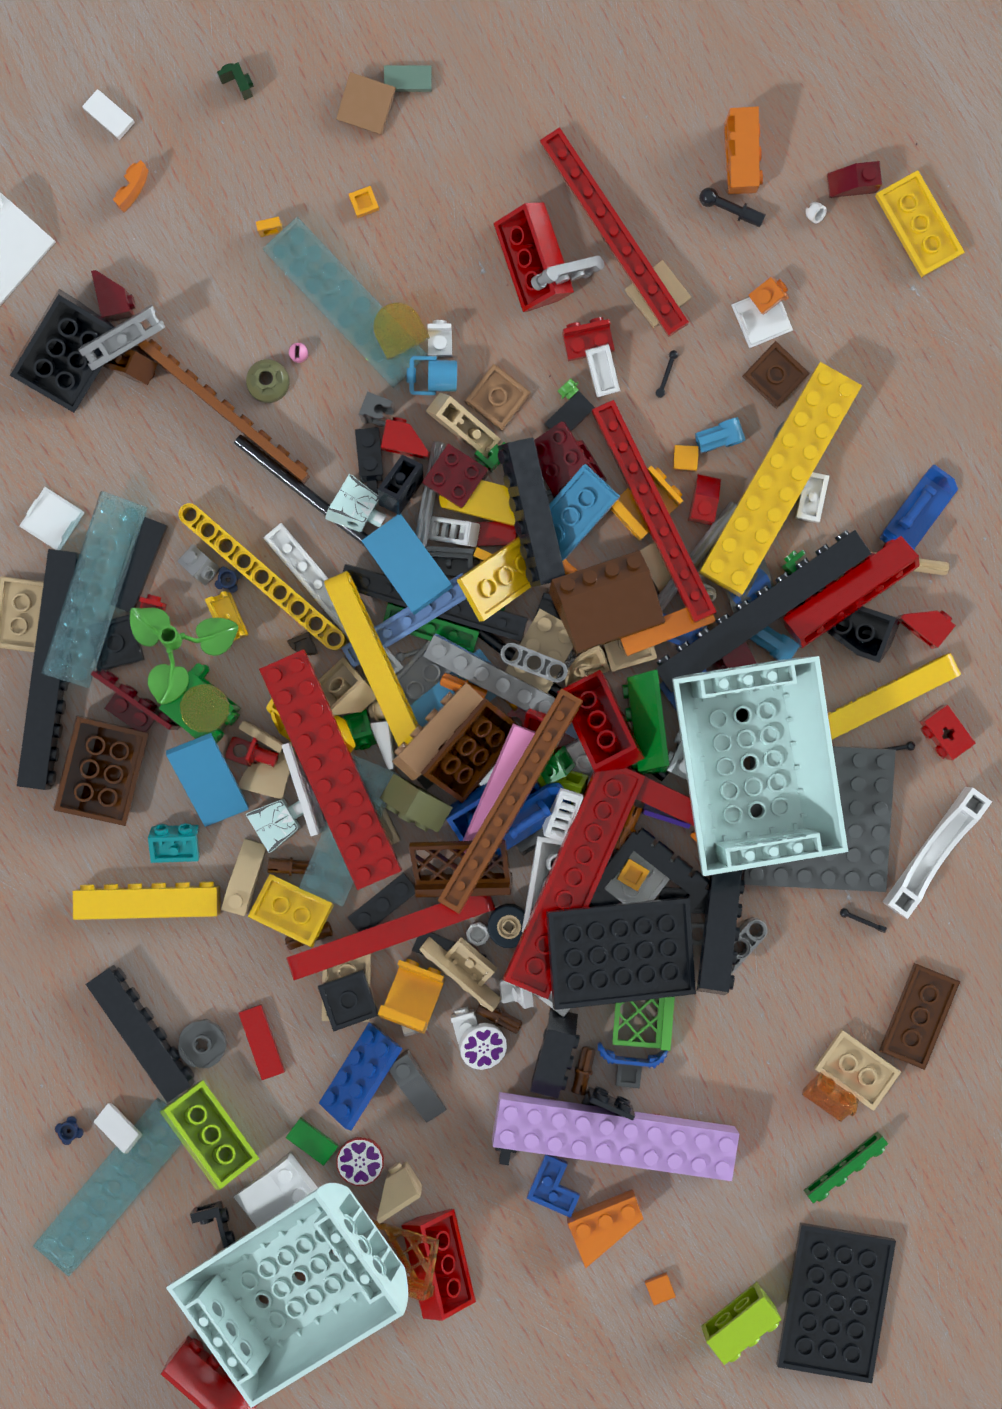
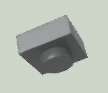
M617 1064L615 1085L640 1089L642 1066Z

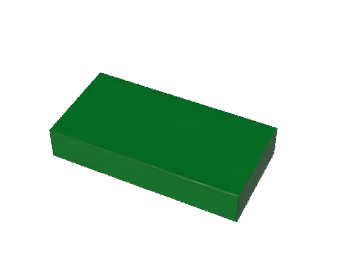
M302 1117L298 1119L286 1136V1139L323 1166L339 1146Z

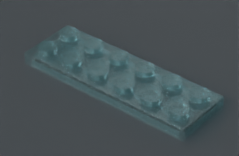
M355 755L353 760L376 812L381 819L387 803L381 800L380 797L393 774L399 776V773ZM326 822L299 888L343 907L353 885V880Z

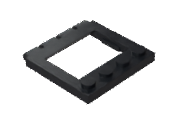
M642 827L637 834L632 832L607 863L589 907L622 904L621 901L605 890V887L619 873L633 851L689 894L691 913L709 892L705 888L710 880L698 870L690 877L688 874L692 871L693 866L679 855L671 862L670 859L675 852L661 841H658L654 847L650 846L656 837Z

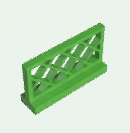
M675 997L659 998L658 1004L654 999H649L639 1008L631 1001L630 1003L636 1008V1011L627 1018L620 1012V1006L625 1002L615 1003L612 1045L660 1048L661 1050L671 1051ZM653 1002L658 1008V1012L649 1021L641 1010ZM640 1013L647 1023L636 1031L629 1021ZM619 1017H621V1018L624 1020V1021H623L622 1023H620V1024H619ZM657 1020V1024H656V1028H655V1026H654L652 1023ZM625 1024L635 1033L628 1040L618 1039V1030ZM651 1026L656 1032L655 1042L644 1041L639 1034ZM638 1037L641 1041H635L634 1039Z

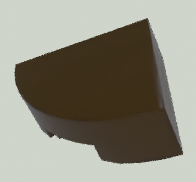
M310 632L287 640L289 646L296 652L305 649L308 656L318 654Z

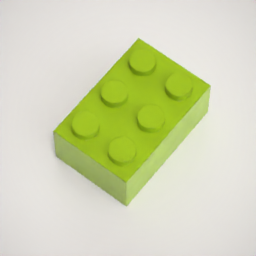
M756 1282L701 1325L706 1343L725 1365L728 1362L736 1361L740 1357L741 1352L747 1347L756 1345L760 1337L767 1331L772 1332L775 1330L782 1319L775 1304Z

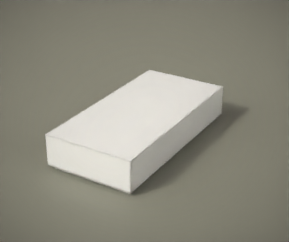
M98 89L82 106L87 113L119 140L135 123L131 117Z
M609 344L585 350L596 397L620 391Z
M108 1103L94 1120V1123L125 1154L130 1152L143 1135L112 1103Z

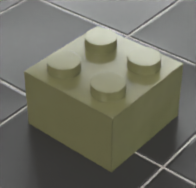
M393 774L380 797L381 800L387 803L385 808L397 814L404 821L410 824L411 822L415 823L417 827L426 832L429 828L439 832L453 808L427 790L396 774Z

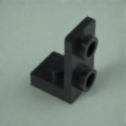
M222 1201L199 1206L192 1210L190 1213L192 1224L200 1222V1225L208 1224L216 1218L223 1248L235 1242L234 1232L232 1230L229 1231L227 1223L229 1222V1212L227 1207L223 1208Z

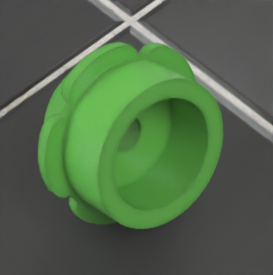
M570 378L557 391L562 396L561 399L566 397L569 400L578 391L576 387L579 384L578 381L575 383Z

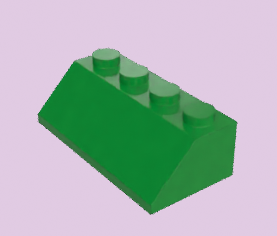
M652 670L627 677L626 684L622 685L623 699H628L629 708H625V717L627 722L631 723V731L644 756V759L631 766L632 769H636V772L641 775L666 772L669 767L658 670Z

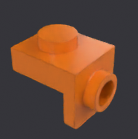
M770 277L748 295L763 315L782 300L786 301L789 298L786 294L788 288L781 279L777 281L773 277Z

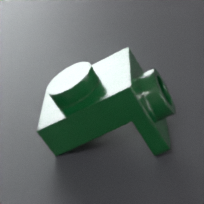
M239 62L226 64L221 70L217 71L222 84L234 79L236 80L244 100L253 97L250 88L254 87L249 74H243Z

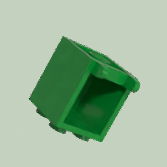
M198 663L188 672L189 683L185 692L175 701L161 705L159 709L195 739L211 733L216 743H218L225 735L223 732L225 727L228 725L232 726L240 717L238 712L241 708L205 679L210 668L207 665Z

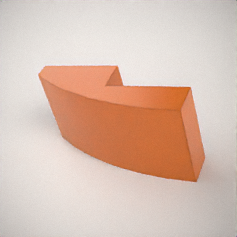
M141 160L137 164L133 163L128 167L124 175L128 185L121 187L116 192V197L113 198V201L123 213L137 199L147 179L149 170Z

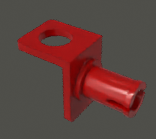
M232 737L225 755L226 759L251 767L254 760L275 767L279 757L277 752L260 748L257 738L254 737L252 742ZM241 744L247 748L245 756L236 757L233 754V749L236 745Z

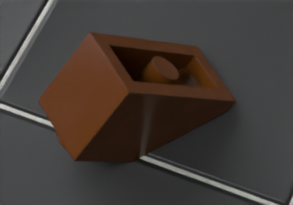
M127 350L105 363L103 367L135 382L148 385L155 375V369L158 364L136 351Z

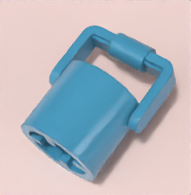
M412 356L410 358V368H407L406 382L409 383L410 393L413 395H436V391L457 392V360H437V356ZM415 360H428V391H414V383H416Z

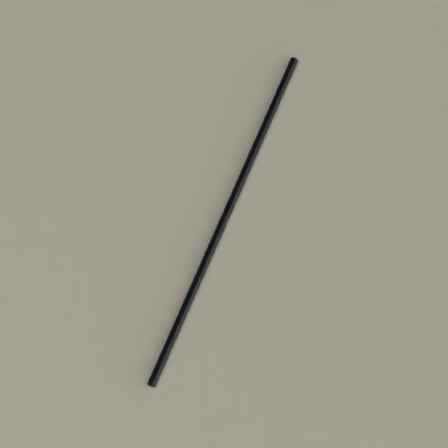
M239 435L236 438L234 444L326 516L330 504L244 436ZM335 523L365 547L361 540L366 538L368 534L363 530L358 532ZM480 630L478 637L501 654V649L506 643L493 633ZM511 647L505 651V657L509 661L512 660L516 652ZM553 682L548 692L556 698L558 695L557 691L561 690V687ZM666 770V772L653 773L652 775L662 782L669 772Z

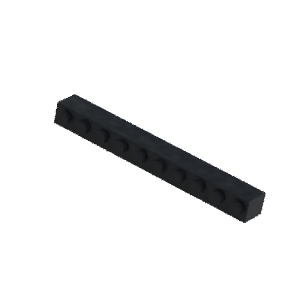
M845 530L835 537L837 541L830 547L825 544L816 550L817 556L809 561L806 557L796 564L797 570L789 575L786 571L775 579L776 585L770 589L766 585L755 593L756 599L750 603L746 599L735 607L737 609L736 613L731 616L726 613L715 622L718 625L713 629L704 628L696 634L697 640L691 644L687 640L677 647V654L671 658L667 654L656 662L658 667L654 670H658L659 677L670 693L674 692L673 678L701 673L871 555L872 553L856 530L850 533Z
M48 549L18 771V787L49 790L56 782L54 763L58 761L60 752L59 748H57L58 738H61L63 730L60 718L66 708V702L63 700L64 691H67L69 685V678L66 677L67 667H70L72 662V654L69 653L70 644H73L75 639V630L72 628L73 621L78 617L76 598L81 593L79 576L80 573H83L85 564L82 555L77 552Z

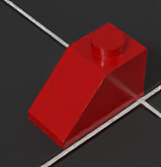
M393 417L392 420L386 419L381 444L382 451L429 460L428 450L412 426L406 423V419Z
M697 475L688 521L710 526L714 523L719 502L721 479Z
M944 611L910 613L897 617L900 624L932 649L938 648L956 626L951 622L952 617Z

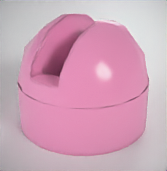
M294 343L289 348V356L292 361L302 363L308 357V350L304 344ZM296 347H300L299 358L295 357Z

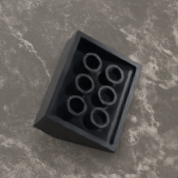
M58 289L11 368L10 376L75 413L103 367L102 365L95 370H91L88 366L89 361L85 355H81L78 349L115 326L82 302ZM99 347L93 350L97 357L103 355Z

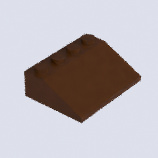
M640 550L551 580L549 594L577 654L665 623L650 570Z
M484 698L422 770L421 774L463 803L496 764L512 724H518L496 705Z
M76 715L53 807L54 811L126 826L149 733Z

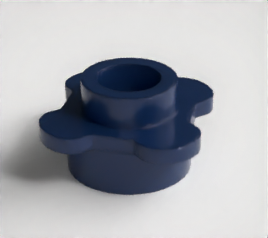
M221 567L218 570L219 575L218 580L215 581V587L219 590L227 589L230 593H235L238 590V580L242 577L241 573L238 570L232 571L227 569V567Z
M73 1116L68 1117L64 1123H58L55 1126V1132L58 1133V1137L64 1145L71 1144L72 1140L81 1138L84 1133L83 1129L78 1127L77 1119Z

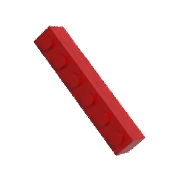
M902 536L896 540L888 541L883 549L876 554L872 553L864 559L863 563L846 571L843 577L837 581L833 580L826 585L823 591L807 598L803 605L787 612L783 618L785 628L800 647L804 648L920 566L919 555Z

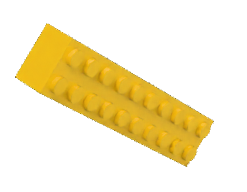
M822 362L816 366L700 568L699 575L738 597L743 595L861 389V384Z

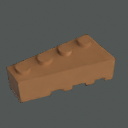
M467 683L453 694L449 691L440 701L442 706L437 711L434 708L425 717L428 722L423 727L418 725L412 731L410 742L408 744L403 742L394 751L397 756L392 762L414 781L421 775L422 770L483 698Z

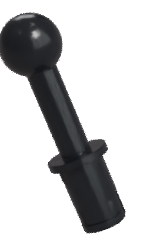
M710 187L703 189L699 195V200L703 206L712 207L715 205L739 216L737 221L741 219L761 227L766 214L748 207L747 203L742 207L719 197L717 191Z

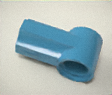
M739 418L726 420L719 423V426L695 433L696 443L699 446L700 452H708L722 446L730 447L746 441Z
M769 626L750 638L754 643L769 651V654L777 660L792 659L800 647L796 641L784 634H779Z

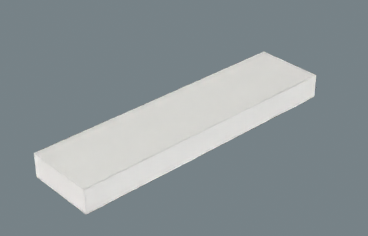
M288 742L281 746L310 836L318 835L327 830V825L292 742Z

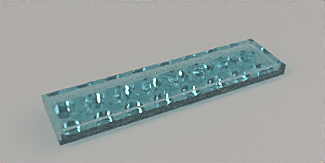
M298 217L290 222L263 248V251L392 388L407 376V368H410V358L412 356H427V353ZM415 360L414 368H416L423 360Z
M104 491L100 492L41 674L85 688L90 687L93 678L90 674L96 669L147 507Z
M159 1098L153 1102L134 1125L143 1135L130 1152L125 1154L116 1146L33 1245L35 1249L68 1277L182 1143L159 1112L167 1106Z

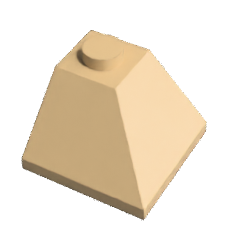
M344 657L318 680L333 715L362 712L376 699L369 683Z
M407 1161L402 1165L398 1162L388 1169L389 1173L386 1176L377 1216L379 1224L421 1196L422 1184Z

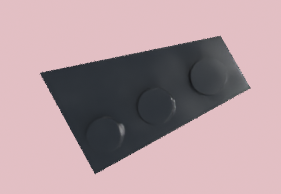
M550 1007L548 1024L544 1030V1038L538 1053L530 1092L558 1099L560 1090L565 1091L568 1076H565L567 1069L571 1070L574 1060L571 1052L572 1049H577L580 1035L576 1034L578 1014L567 1012L563 1017Z

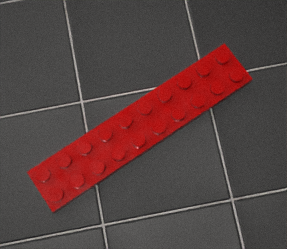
M305 649L260 668L259 671L356 889H362L401 872L400 863Z
M628 768L593 772L583 795L580 808L563 840L504 974V981L543 998H549L552 989L546 911L589 907L645 776Z

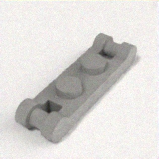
M594 256L552 266L531 279V284L534 289L541 290L546 287L547 283L556 282V285L568 281L570 278L572 281L580 278L586 279L593 274V271L598 272L603 269L604 261L600 256Z
M152 305L146 307L138 314L81 346L78 350L89 361L88 366L90 369H97L162 330L165 324L155 315L156 310ZM145 319H147L151 325L146 329L141 324V322ZM98 347L103 354L99 357L93 351Z

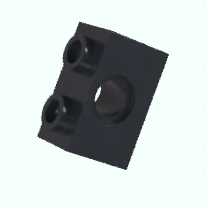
M401 455L378 488L379 506L400 515L423 482V464Z

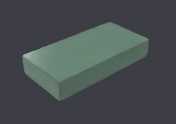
M384 65V84L395 87V92H432L431 65Z

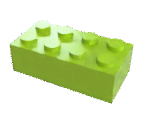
M203 1080L197 1082L159 1111L216 1190H221L259 1159Z

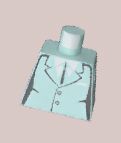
M349 474L328 508L325 519L362 532L367 522L380 528L386 515L375 509L378 504V495L353 475Z
M281 799L248 812L245 815L268 853H270L301 828L297 818L303 815V811L299 801L288 806L285 799Z

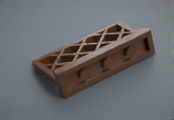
M473 840L410 842L409 851L416 884L415 896L440 897L453 875L445 874L443 871L447 867L454 871L456 870L458 865L453 861L457 857L463 858L464 851L469 848ZM502 840L498 847L501 848V853L497 857L493 856L491 863L487 866L470 896L511 895L513 877L509 867L506 840ZM448 849L454 854L448 859L439 852ZM416 850H425L430 855L423 859L417 855ZM434 857L444 863L439 869L429 863ZM496 865L504 870V873H493L490 870ZM425 867L433 872V874L420 875V871Z

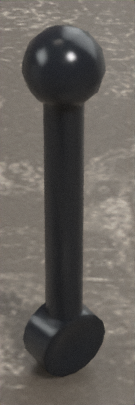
M675 350L669 353L670 359L660 388L656 390L658 398H662L665 395V385L674 359L678 357V352Z
M909 741L905 745L881 749H894L896 751L908 749L912 751L915 749V743Z
M846 908L840 910L841 917H849L886 933V927L849 913Z

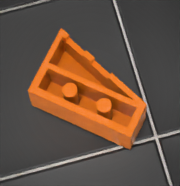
M759 106L730 108L724 123L728 195L756 193L759 186L763 184V171L759 170V161L762 158L761 146H759Z
M633 1189L572 1213L571 1218L567 1217L568 1226L585 1268L644 1218Z

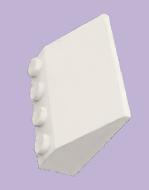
M1 193L0 306L56 243L55 240Z
M290 1152L234 1195V1198L255 1226L259 1227L318 1189V1187Z

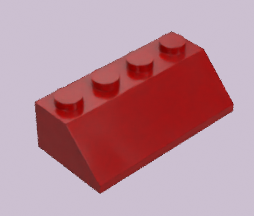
M544 202L524 203L493 223L523 312L558 302L574 293L570 279L556 285V282L547 283L546 287L541 290L534 289L531 284V279L537 274L542 273L545 269L564 264Z
M601 670L563 688V690L583 700L581 707L572 720V724L594 772L624 769L644 759L609 682Z
M448 1209L419 1216L402 1224V1231L423 1319L443 1321L475 1303L476 1300L455 1210Z
M187 1336L168 1358L161 1372V1375L200 1409H255L257 1405L252 1408L249 1406L215 1356L205 1351L202 1343L195 1338L192 1339Z

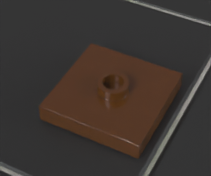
M775 341L742 377L777 409L810 373Z

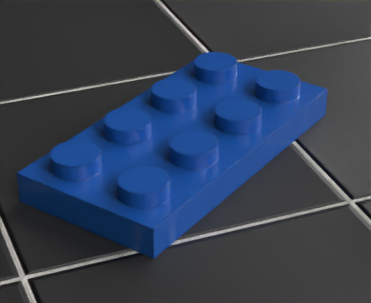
M369 1022L319 1101V1104L345 1129L352 1131L403 1048L379 1027Z

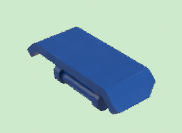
M932 465L885 527L880 539L887 543L892 539L896 540L902 536L914 550L957 492L958 487L955 479L936 465Z
M560 783L547 784L528 796L503 839L506 840L507 850L542 828L545 819L552 815L550 809L560 788H563ZM563 799L562 801L571 804V801ZM501 848L497 849L496 855L501 853Z

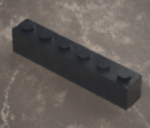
M531 437L499 445L498 459L503 467V481L508 488L510 496L509 506L515 517L514 527L517 535H519L521 543L520 553L525 560L527 568L526 578L530 582L531 587L551 583L552 579L564 576L565 571L534 438Z
M746 869L709 876V892L707 893L696 991L726 995L729 993V990H733L735 976L731 975L732 965L735 966L737 961V951H734V942H738L740 928L736 927L737 918H740L742 914V904L739 903V896L744 893L745 880H741L742 871H746Z
M113 965L85 985L168 1103L194 1084V1074L187 1065H183L176 1047L169 1045L166 1040L167 1035L162 1027L156 1026L152 1020L154 1016L149 1008L142 1006L136 989L129 987L125 981L127 979L125 973L121 968H116Z

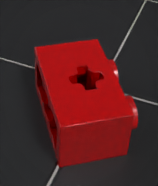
M941 705L919 721L922 725V728H920L922 733L928 740H933L936 744L935 751L942 759L954 760L976 744L948 705ZM943 730H949L947 733L948 738H942Z

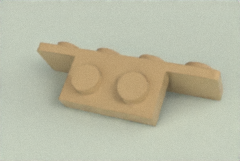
M428 937L419 949L425 958L435 963L442 969L445 975L456 981L464 991L469 992L478 1000L480 1005L493 1012L501 998L484 983L494 974L497 967L462 937L448 951Z

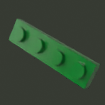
M389 602L383 622L406 607ZM436 617L410 633V635L431 641L435 633L473 653L480 630Z
M877 1131L805 1188L804 1192L814 1204L816 1201H823L829 1195V1191L835 1186L843 1185L851 1173L862 1170L866 1166V1162L873 1156L881 1155L885 1151V1146L888 1145L887 1141Z

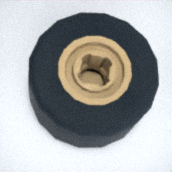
M503 904L492 911L488 919V932L495 944L503 948L517 947L523 934L522 926L525 911L522 907L515 904Z

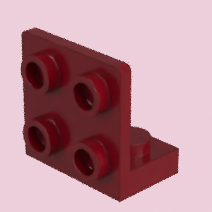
M448 443L423 480V485L459 508H463L481 480L485 481L487 478L488 468Z

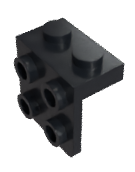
M598 1086L595 1089L588 1087L581 1104L599 1106L634 1120V1109L628 1099L621 1096L614 1098L608 1095L609 1092Z

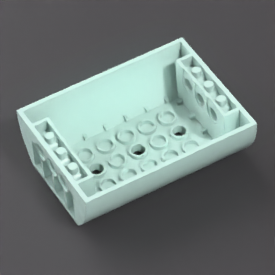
M819 656L770 661L689 674L672 679L703 876L848 852ZM741 708L746 709L748 712V718L744 722H739L736 718V712ZM747 756H752L755 759V766L750 770L745 769L743 766V761ZM754 804L762 806V813L758 817H753L750 813V809Z
M337 1183L322 1185L166 1287L251 1408L404 1315L408 1302V1283L404 1265L347 1186ZM295 1272H302L306 1280H298ZM259 1295H265L269 1303H262L259 1300Z

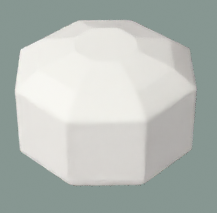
M481 922L472 923L466 932L468 942L475 946L485 944L490 936L488 926Z

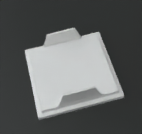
M750 297L731 305L749 349L793 331L782 301L764 315L761 314Z
M44 487L38 498L32 503L19 527L55 550H61L85 512Z

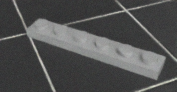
M436 635L433 636L423 657L526 711L533 709L547 714L555 700V697Z

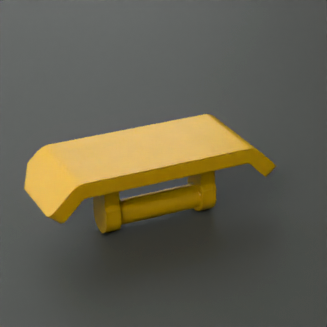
M481 480L463 508H459L444 497L439 496L441 508L513 526L515 524L514 513L509 506L510 496L508 488L504 485Z

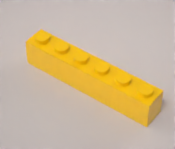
M213 881L199 882V886H190V882H176L175 887H166V883L163 882L151 883V887H142V883H130L128 888H118V884H104V888H95L94 884L80 885V889L72 891L73 920L211 917L221 914L220 885L214 886Z

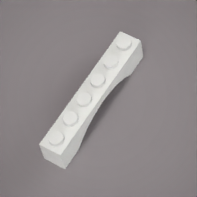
M965 787L882 902L902 917L908 919L922 900L926 889L941 864L962 837L980 820L992 801L973 787Z

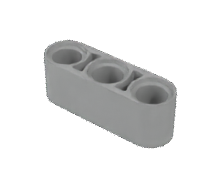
M508 643L501 649L502 660L511 666L552 682H561L567 676V667L559 660L515 643ZM509 647H515L518 650V658L514 661H509L505 657V651ZM531 656H538L541 659V666L536 670L530 669L527 665V660ZM555 664L561 665L564 670L562 677L557 679L553 678L549 672L551 666Z
M755 917L748 918L739 927L738 941H743L745 948L742 952L737 953L736 965H732L731 974L766 937L767 926L760 919ZM754 923H759L761 927L757 935H751L749 932L750 926Z

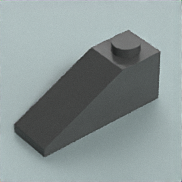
M408 1049L401 1053L389 1072L427 1123L447 1109L410 1050Z

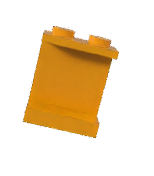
M650 466L648 471L670 514L683 502L681 498L683 495L675 485L670 486L665 481L667 477L658 467L654 469ZM627 488L610 510L640 542L650 532L629 488Z
M406 959L405 962L399 960V969L384 1006H380L378 1015L383 1019L425 1034L445 978L441 976L442 972L435 968L428 967V970L419 967L418 962L411 959Z

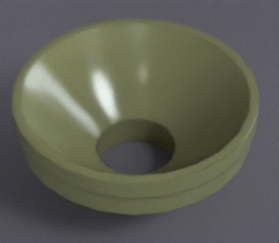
M264 359L250 367L246 377V384L250 394L256 400L263 403H273L285 396L290 385L288 372L280 363ZM263 372H270L273 375V381L269 385H262L259 381V377Z

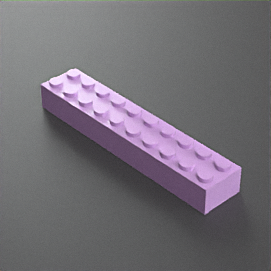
M499 1092L492 1144L496 1148L732 1181L739 1132L735 1126L634 1112L635 1118L630 1120L599 1106Z

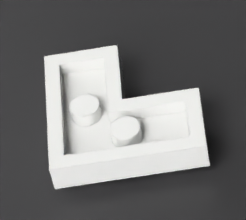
M814 472L811 474L800 494L795 519L814 523L820 522L829 481L828 475Z

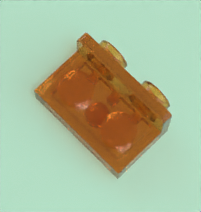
M821 1072L803 1089V1096L840 1122L848 1115L854 1116L857 1112L859 1099Z

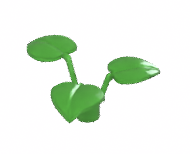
M131 608L130 626L135 639L141 645L148 647L156 645L160 640L167 649L166 652L169 656L170 666L166 664L157 665L150 671L148 676L149 690L158 704L163 705L175 701L187 689L189 683L188 672L184 667H175L172 653L173 650L181 646L182 640L185 639L194 643L201 642L200 646L204 653L212 656L221 655L228 651L233 644L239 629L235 622L224 618L203 620L196 627V634L199 638H193L185 635V633L179 634L175 627L170 626L169 616L161 609Z

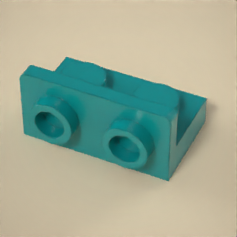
M184 823L174 826L166 824L152 826L148 835L151 863L199 861L200 854L197 837L199 825Z

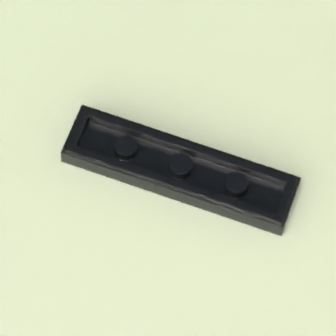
M144 517L111 600V606L129 613L131 608H136L168 528L167 525Z

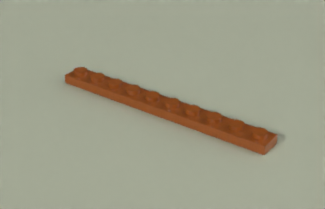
M145 339L136 345L302 483L305 484L310 476L306 472L308 468L298 459L296 462H293L288 458L290 453L280 444L275 447L269 442L272 438L262 429L257 432L251 427L254 423L243 414L240 417L233 412L235 407L227 400L219 401L215 397L217 392L210 386L205 384L202 387L196 382L199 378L189 369L184 372L178 367L180 362L171 354L167 357L160 352L162 347L153 339H150L149 342Z
M561 688L439 897L438 901L457 913H461L581 707L583 700Z

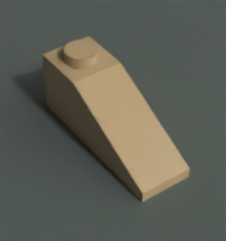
M439 393L426 410L442 426L474 450H478L486 458L489 456V451L501 440L449 395Z
M244 839L221 910L241 916L248 914L266 853L263 843Z

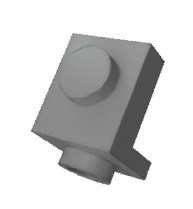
M194 544L177 561L204 585H207L220 569L216 563Z

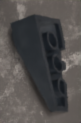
M862 606L826 632L857 656L880 663L892 645L900 622L896 617Z

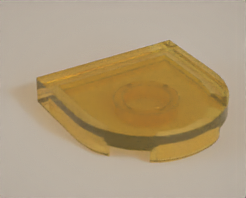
M388 304L377 313L374 319V333L387 360L430 338L417 312L407 304Z

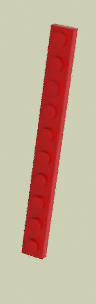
M557 128L542 138L540 144L667 336L670 337L687 326L689 321L561 128Z
M612 400L592 409V414L693 623L716 614L717 611L615 401Z

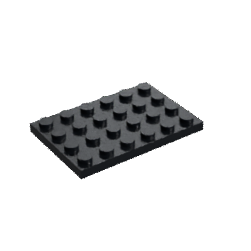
M681 897L546 911L554 1010L696 994L690 898Z
M800 1222L776 1362L778 1368L866 1383L873 1382L896 1244L894 1238Z

